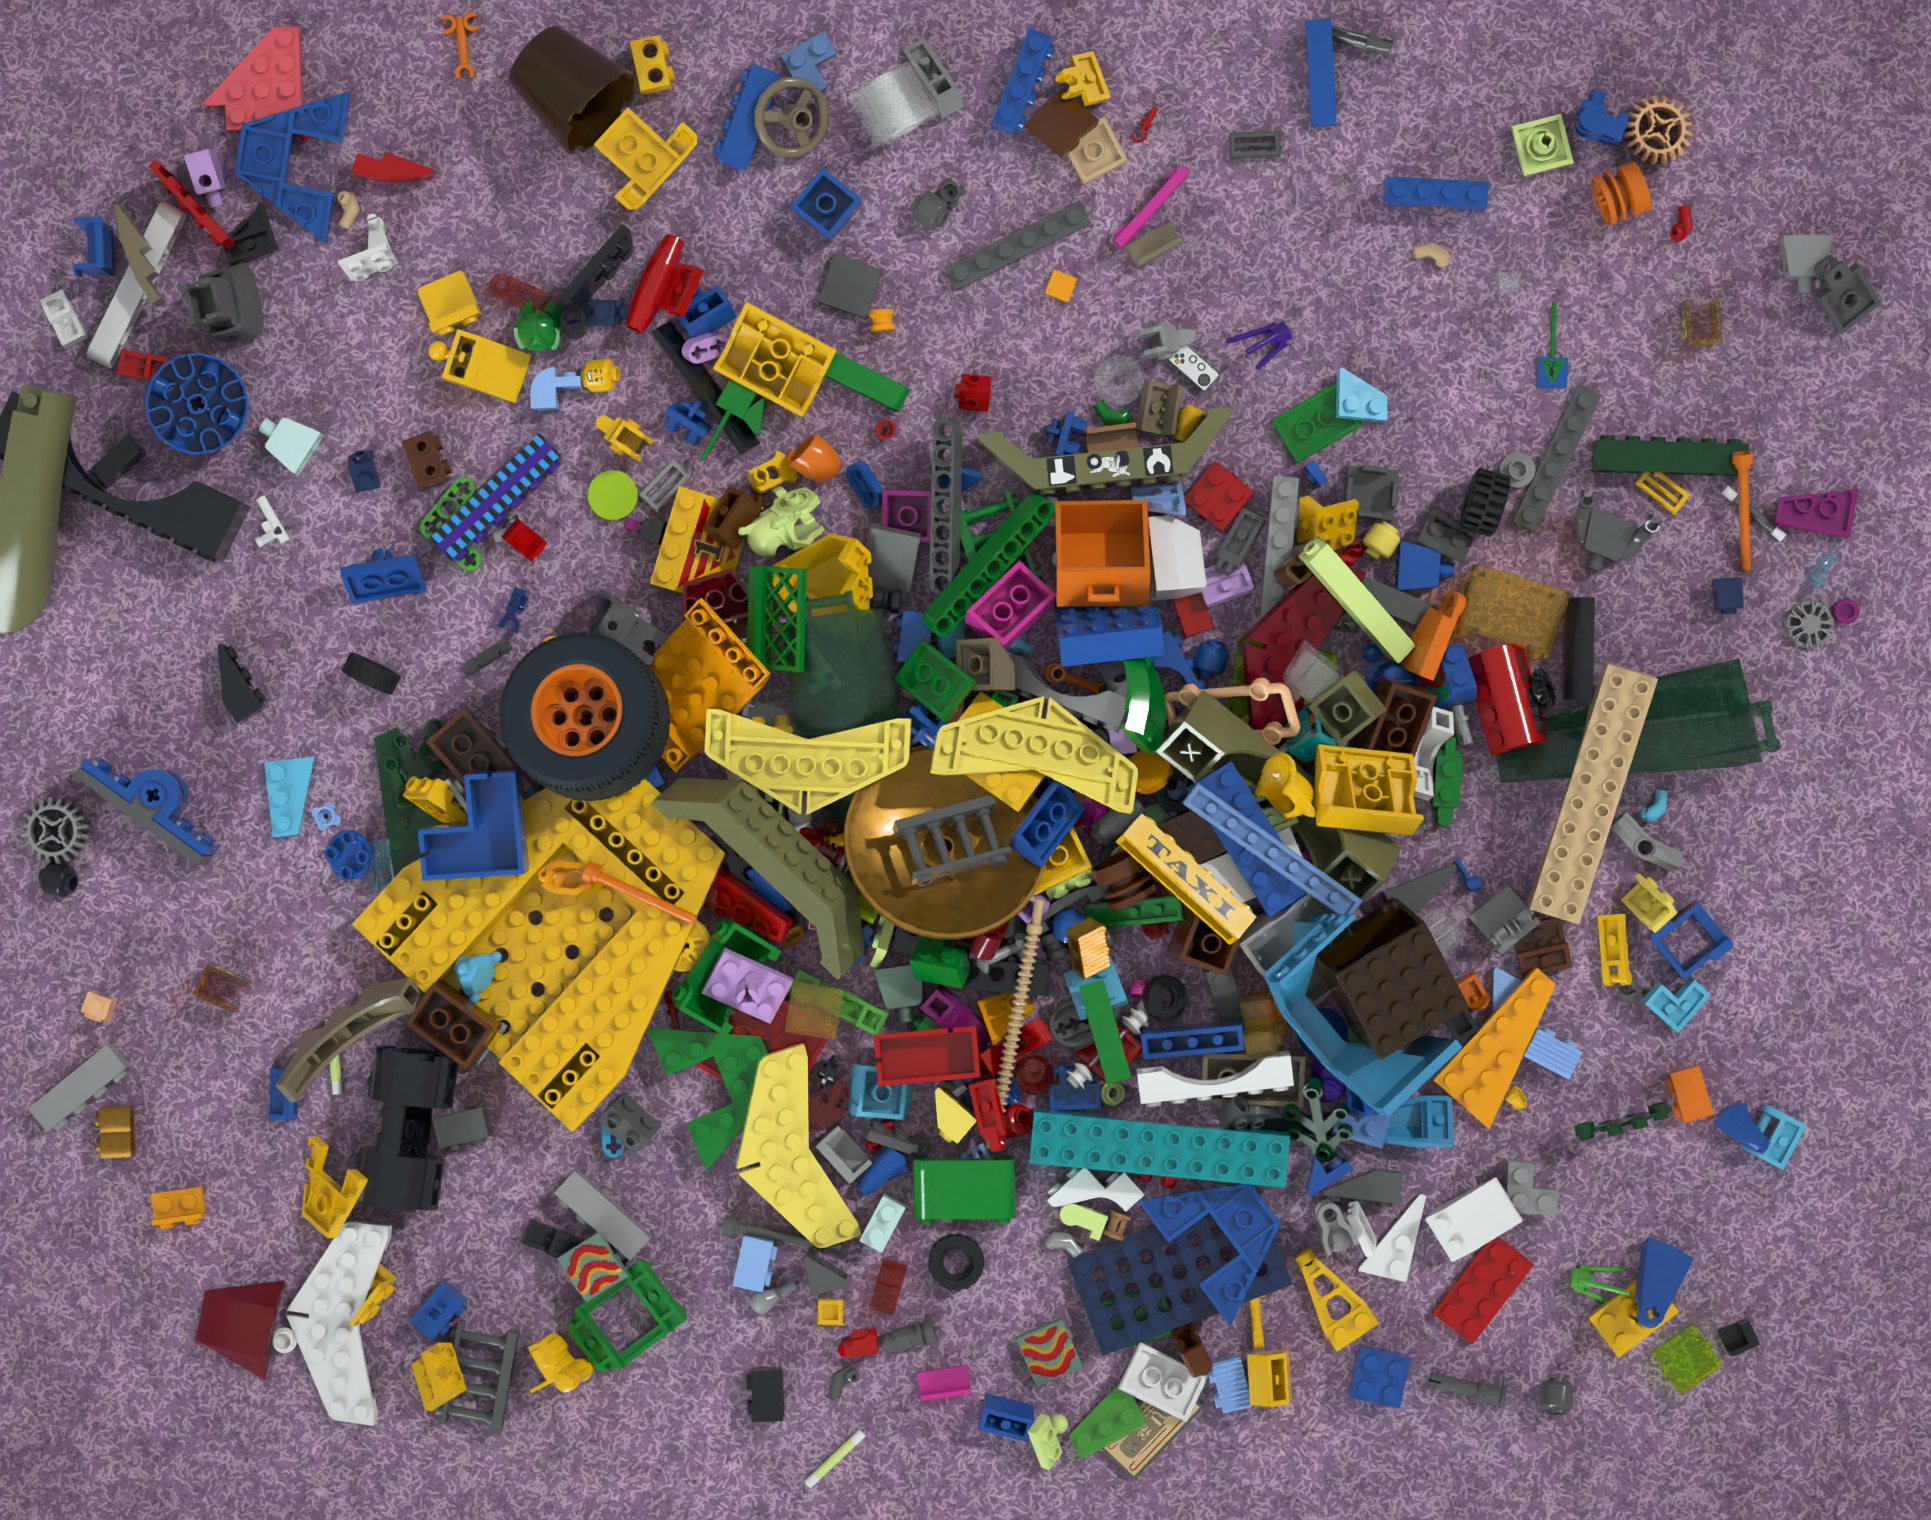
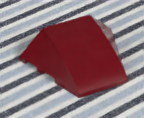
M733 568L683 582V622L686 619L684 615L702 598L743 643H747L748 589ZM772 624V635H775L778 631Z
M285 1280L205 1290L196 1341L259 1377L266 1379L270 1360L269 1352Z

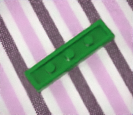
M1174 894L1146 897L1134 905L1117 910H1110L1107 905L1108 901L1085 904L1086 918L1092 917L1097 922L1102 923L1105 928L1186 919L1184 903Z
M1104 980L1079 986L1107 1085L1132 1078Z

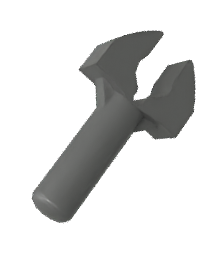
M1632 978L1629 986L1635 991L1628 995L1617 993V995L1625 1003L1634 1004V999L1645 997L1651 988L1640 987L1637 984V979Z

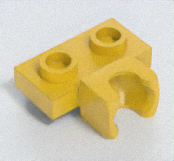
M1094 51L1071 56L1068 59L1070 68L1063 69L1055 77L1056 82H1066L1069 85L1068 91L1062 94L1064 100L1081 95L1085 106L1106 102L1111 98Z

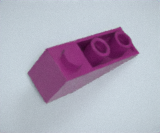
M938 984L922 1003L920 1008L942 1027H949L950 1032H953V1027L977 1025L979 1051H982L991 1041L983 1019L943 985Z

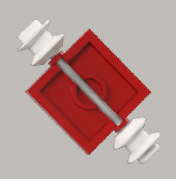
M1131 1008L1132 1015L1129 1018L1122 1016L1123 1027L1116 1022L1128 1065L1143 1052L1142 1045L1130 1034L1140 1035L1139 1028L1142 1025L1149 1027L1146 1022L1149 1018L1139 1008L1136 1011ZM1095 1043L1082 1050L1073 1051L1085 1064L1074 1063L1076 1069L1073 1072L1066 1071L1068 1074L1066 1080L1076 1090L1079 1087L1084 1090L1083 1083L1086 1080L1093 1081L1092 1071L1106 1083Z

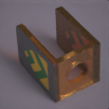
M215 963L206 964L192 995L230 1013L239 1012V1007L204 991L213 972L245 987L250 986L253 981Z

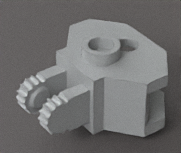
M1167 322L1153 324L1151 328L1141 330L1136 334L1137 339L1151 338L1153 346L1152 349L1144 350L1143 353H1140V359H1171L1173 354L1179 351V347L1188 346L1190 343H1193L1197 338V334L1191 329L1176 330L1175 325L1168 326Z

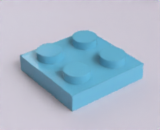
M1111 956L1108 958L1110 967L1086 979H1083L1073 970L1063 973L1081 1021L1088 1017L1079 986L1104 980L1112 1009L1128 1004Z

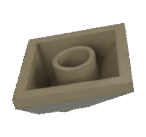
M997 638L956 640V665L977 681L970 691L1015 690V664Z

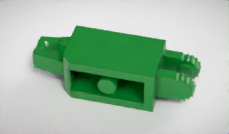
M1450 737L1444 742L1443 749L1438 750L1433 765L1434 797L1431 798L1430 806H1436L1435 822L1441 827L1450 826L1451 818H1453V808H1459L1463 757H1461V751H1456V737Z

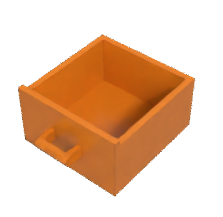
M1147 500L1055 501L1057 607L1149 606L1150 556Z

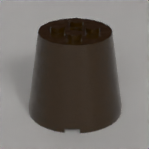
M559 26L549 27L536 35L517 56L509 73L510 85L568 154H574L576 150L584 152L593 147L594 143L622 114L621 110L625 103L632 102L637 89V79L630 71Z

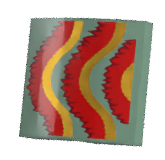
M602 1232L596 1233L557 1258L566 1275L586 1302L591 1301L629 1277L618 1254L613 1253Z
M1062 1317L1015 1337L1036 1387L1083 1368Z

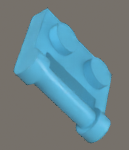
M1764 1104L1761 1109L1763 1113L1756 1124L1760 1131L1764 1133L1772 1116L1778 1119L1768 1138V1141L1771 1142L1770 1146L1764 1154L1755 1152L1744 1145L1741 1148L1783 1170L1807 1125Z

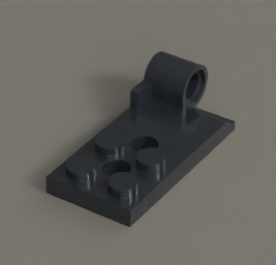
M623 224L620 225L557 298L561 313L562 329L564 334L570 339H580L587 333L588 324L586 318L593 311V308L587 302L606 280L609 281L615 276L617 267L621 262H626L633 254L634 247L631 232ZM574 319L581 321L580 324L575 327H571L568 325V323Z

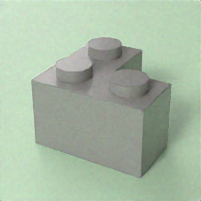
M1505 1159L1503 1189L1517 1212L1520 1214L1557 1216L1558 1189L1555 1187L1533 1186L1534 1163L1532 1161Z

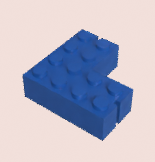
M1055 598V624L1062 666L1165 655L1163 629L1158 607L1142 606L1136 610L1120 608L1107 613L1106 606L1057 607V598Z
M520 768L503 769L495 772L493 770L474 771L465 774L468 823L423 826L418 829L420 853H425L430 849V854H425L420 858L422 881L525 874L529 870Z

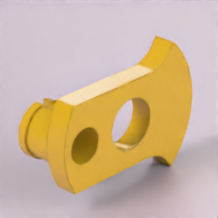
M775 450L773 459L748 471L749 483L758 493L762 494L784 482L795 484L797 471L786 463L787 455ZM772 468L776 470L778 478H769V473L766 469Z

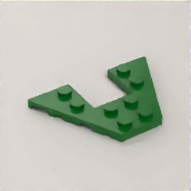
M650 1027L647 1030L666 1076L714 1056L733 1103L687 1122V1126L707 1170L744 1127L758 1061L762 1056L768 1054V1051L761 1036L728 1034L726 1037L720 1033Z

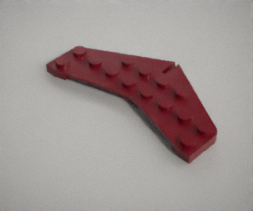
M1347 566L1363 583L1366 572ZM1313 573L1305 582L1295 585L1243 635L1247 639L1262 643L1261 647L1241 641L1245 686L1251 685L1257 678H1265L1270 684L1282 683L1286 685L1291 692L1297 714L1304 707L1309 660L1345 610ZM1280 693L1269 694L1267 699L1263 701H1257L1251 696H1247L1249 726L1253 730L1264 729L1271 722H1278L1283 728L1289 723ZM1282 738L1278 744L1273 746L1279 750L1287 742L1286 738Z

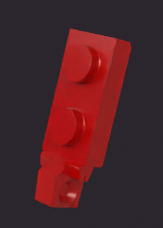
M995 1078L970 1084L969 1090L980 1135H983L984 1140L989 1141L991 1152L1006 1149L1004 1136L1007 1135V1127Z

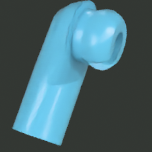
M1656 790L1654 804L1649 808L1643 807L1640 810L1639 817L1642 821L1652 823L1665 814L1669 791Z

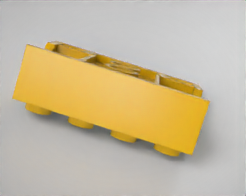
M746 302L733 327L731 336L713 369L803 417L808 412L837 349Z
M1318 744L1316 748L1314 810L1317 826L1413 835L1424 820L1423 815L1416 814L1413 795L1417 783V775L1413 754Z

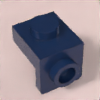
M359 450L348 457V469L355 492L381 488L374 462V452L372 450L367 452Z

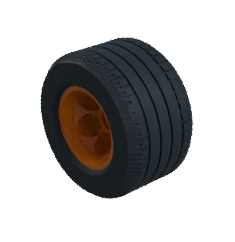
M580 632L560 635L557 638L548 639L547 642L544 641L538 647L530 650V653H527L521 662H518L515 669L509 675L510 678L507 679L500 702L501 733L510 755L526 774L554 793L580 801L610 799L613 796L616 797L623 794V792L626 793L632 787L640 784V781L644 780L649 772L653 771L655 765L661 759L660 756L663 755L670 732L668 699L655 673L623 644L612 638L594 633ZM597 690H603V697L598 701H594V693ZM578 691L577 700L568 702L569 694ZM610 711H616V719L612 722H607V714ZM560 714H566V721L562 725H556L557 717ZM588 714H593V717L591 718L592 723L590 725H584V723L586 722L585 716ZM600 733H604L605 739L598 745H595V737ZM574 735H579L578 744L570 746V738Z

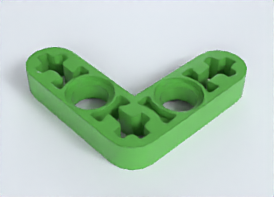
M461 477L454 481L420 523V531L429 541H431L429 538L434 532L428 534L426 532L428 530L426 524L428 522L434 523L437 520V517L433 516L434 513L437 512L440 517L448 521L475 495L476 485L471 479ZM469 483L468 489L470 493L468 495L463 493L459 497V499L463 500L460 505L456 499L450 497V494L453 492L457 496L461 490L458 487L459 484L465 485ZM446 501H451L455 505V511L451 515H444L442 513L441 507ZM439 521L436 528L438 530L444 525L443 522ZM470 546L468 548L470 551L468 555H476L474 559L477 562L476 565L469 564L466 566L467 560L465 558L460 562L458 560L455 562L463 569L473 572L481 567L483 559L479 551Z

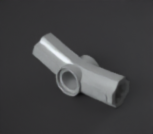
M1624 812L1611 824L1610 828L1629 847L1634 856L1672 873L1676 872L1684 853L1649 837L1627 812ZM1642 840H1646L1649 843L1650 848L1646 854H1641L1638 850V844Z

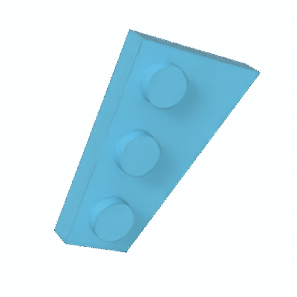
M316 756L264 762L273 838L300 835Z

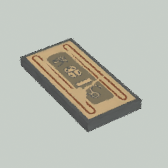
M1139 1400L1138 1403L1148 1425L1106 1446L1102 1450L1135 1480L1204 1408L1198 1400L1187 1422Z

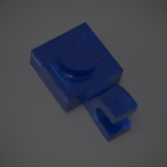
M515 587L507 606L506 614L499 622V627L504 628L508 621H513L514 628L512 632L519 633L521 625L516 617L520 611L524 612L529 601V597H526L527 591Z

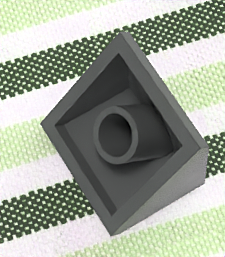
M808 1251L804 1264L812 1296L849 1286L852 1279L851 1275Z

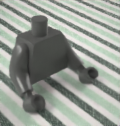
M1585 490L1580 491V501L1574 516V530L1576 541L1581 546V550L1591 554L1587 564L1588 569L1601 573L1605 560L1611 562L1624 561L1633 555L1661 527L1662 519L1659 523L1651 521L1654 514H1649L1646 523L1637 529L1638 525L1594 508L1591 509L1595 504V492L1593 491L1592 496L1585 497Z

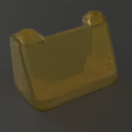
M1474 564L1466 572L1460 593L1466 597V605L1457 619L1454 631H1456V635L1464 638H1470V635L1478 633L1523 647L1529 653L1528 657L1542 661L1543 658L1547 659L1550 655L1569 601L1570 593L1497 569Z

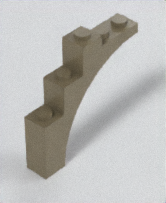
M410 977L367 986L355 1005L336 1008L324 1027L302 1032L292 1048L295 1055L275 1086L290 1103L297 1102L310 1083L337 1055L380 1025L413 1013L423 998L424 993Z

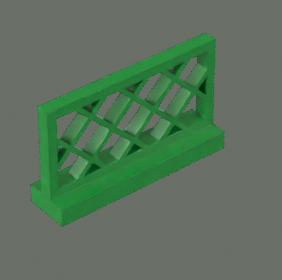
M771 565L749 566L747 648L766 669L804 672L807 569L775 567ZM773 572L780 579L775 587L773 586ZM793 574H798L797 586L793 588L788 580ZM783 586L789 592V596L785 600L778 593ZM773 598L779 604L775 612L772 611ZM793 599L797 604V611L794 615L788 607ZM782 612L789 619L784 626L778 619ZM772 624L779 631L774 638L772 637ZM792 625L796 629V637L793 640L787 632ZM782 637L788 644L783 652L777 644ZM772 649L778 656L773 664L771 663ZM791 651L796 656L795 666L791 665L787 659Z

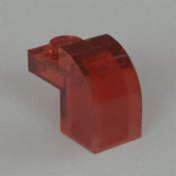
M839 1078L836 1079L828 1101L811 1094L808 1095L809 1124L826 1127L835 1124L843 1117L846 1109L837 1104L838 1102L844 1103L849 1089L845 1088L846 1081Z

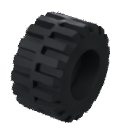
M1478 468L1475 471L1461 510V529L1491 537L1496 532L1510 490L1509 476L1483 468Z

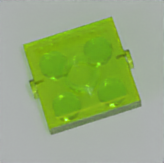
M1693 1323L1651 1351V1354L1663 1369L1661 1372L1665 1375L1666 1379H1670L1681 1395L1723 1366L1711 1348L1713 1346L1708 1339L1702 1337Z

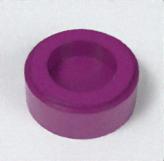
M1841 599L1833 606V617L1841 624L1853 623L1859 616V607L1851 599Z

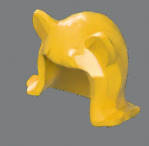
M1284 752L1275 753L1270 759L1266 760V764L1261 771L1262 775L1255 788V796L1267 798L1287 821H1291L1294 817L1302 814L1313 818L1316 813L1312 805L1314 790L1311 784L1296 771L1295 761Z

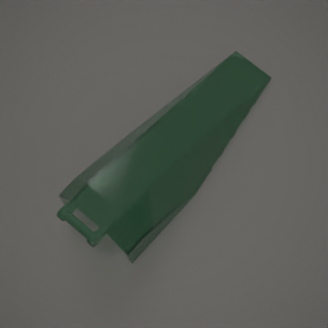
M1740 659L1656 677L1658 681L1628 774L1727 768L1761 762V752H1775L1781 748L1780 740L1776 738L1771 715L1773 710L1771 701L1764 700L1750 703ZM1587 700L1585 704L1572 709L1569 707L1561 710V713L1549 718L1542 717L1549 741L1496 755L1500 782L1571 778L1591 700ZM1753 714H1761L1766 740H1758Z

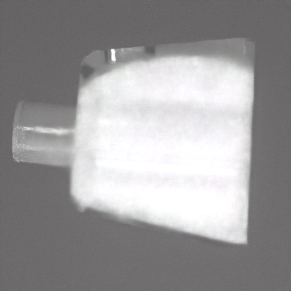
M1306 640L1302 642L1284 672V683L1289 686L1288 688L1294 703L1301 696L1308 702L1313 703L1343 679L1342 668Z
M1461 904L1451 912L1444 905H1440L1418 917L1426 923L1444 957L1465 935L1459 924L1469 918L1470 915Z

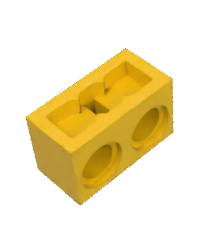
M660 35L630 41L642 95L672 89L671 82L675 81L672 66L667 67L665 57L670 56L667 41L662 42ZM649 47H655L658 50L653 58L644 56L645 50ZM653 72H661L663 78L660 82L653 83L650 81V75Z

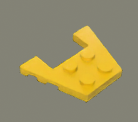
M309 1136L308 1146H312L311 1158H306V1168L310 1171L309 1183H304L302 1216L327 1238H336L367 1184L368 1179L357 1169H348L343 1187H341L322 1170L329 1146L318 1136Z

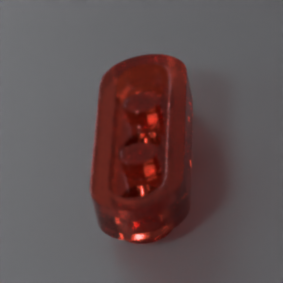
M497 274L489 282V290L495 298L515 307L521 308L531 299L533 312L538 309L544 313L543 305L549 302V300L558 305L557 297L507 274ZM499 282L506 283L504 290L497 289ZM528 292L529 298L521 300V293Z

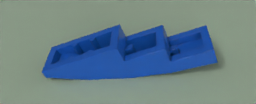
M1331 19L1306 20L1307 81L1311 127L1336 126Z

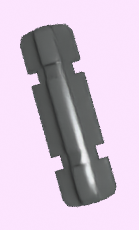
M503 638L497 642L496 646L492 645L476 655L477 658L468 660L465 663L468 671L471 674L481 670L480 667H486L500 658L502 653L506 654L511 651L512 645L508 639Z

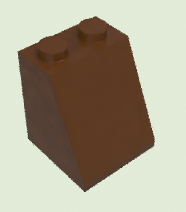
M1184 904L1186 919L1177 922L1167 950L1181 960L1226 976L1241 937L1229 945Z

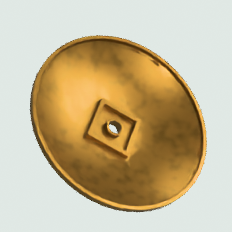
M916 746L910 748V760L904 768L857 790L851 801L844 826V852L851 877L862 896L874 910L894 925L908 932L924 937L946 940L970 938L990 932L1011 920L1026 906L1042 880L1046 863L1042 868L1038 867L1011 848L1012 851L1009 859L1001 865L993 866L988 864L933 879L934 881L928 885H911V874L917 870L907 840L903 837L895 838L893 832L895 820L992 795V793L965 774L942 776L930 773L933 750L928 746ZM1033 794L1021 813L993 795L996 805L994 811L991 812L990 819L1000 848L1009 846L1013 833L1037 803L1038 799L1035 794ZM976 817L967 819L965 824L975 854L989 852L990 849L980 819ZM952 823L943 825L941 832L944 841L951 846V851L948 852L951 862L966 858L956 827ZM927 830L918 832L916 837L926 867L930 868L941 865L931 832Z

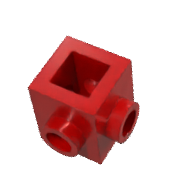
M961 374V383H955L954 399H959L958 409L988 412L992 376Z

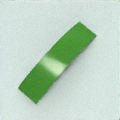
M800 969L788 991L873 1035L881 1032L889 1016V1013Z

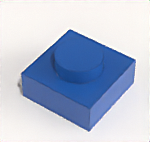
M1314 460L1304 467L1306 471L1304 476L1312 486L1316 484L1320 488L1329 480Z

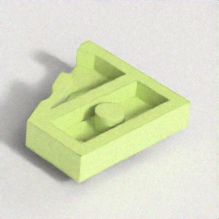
M881 915L878 925H881L882 928L880 933H875L871 946L875 950L870 966L878 969L885 957L894 929V924Z

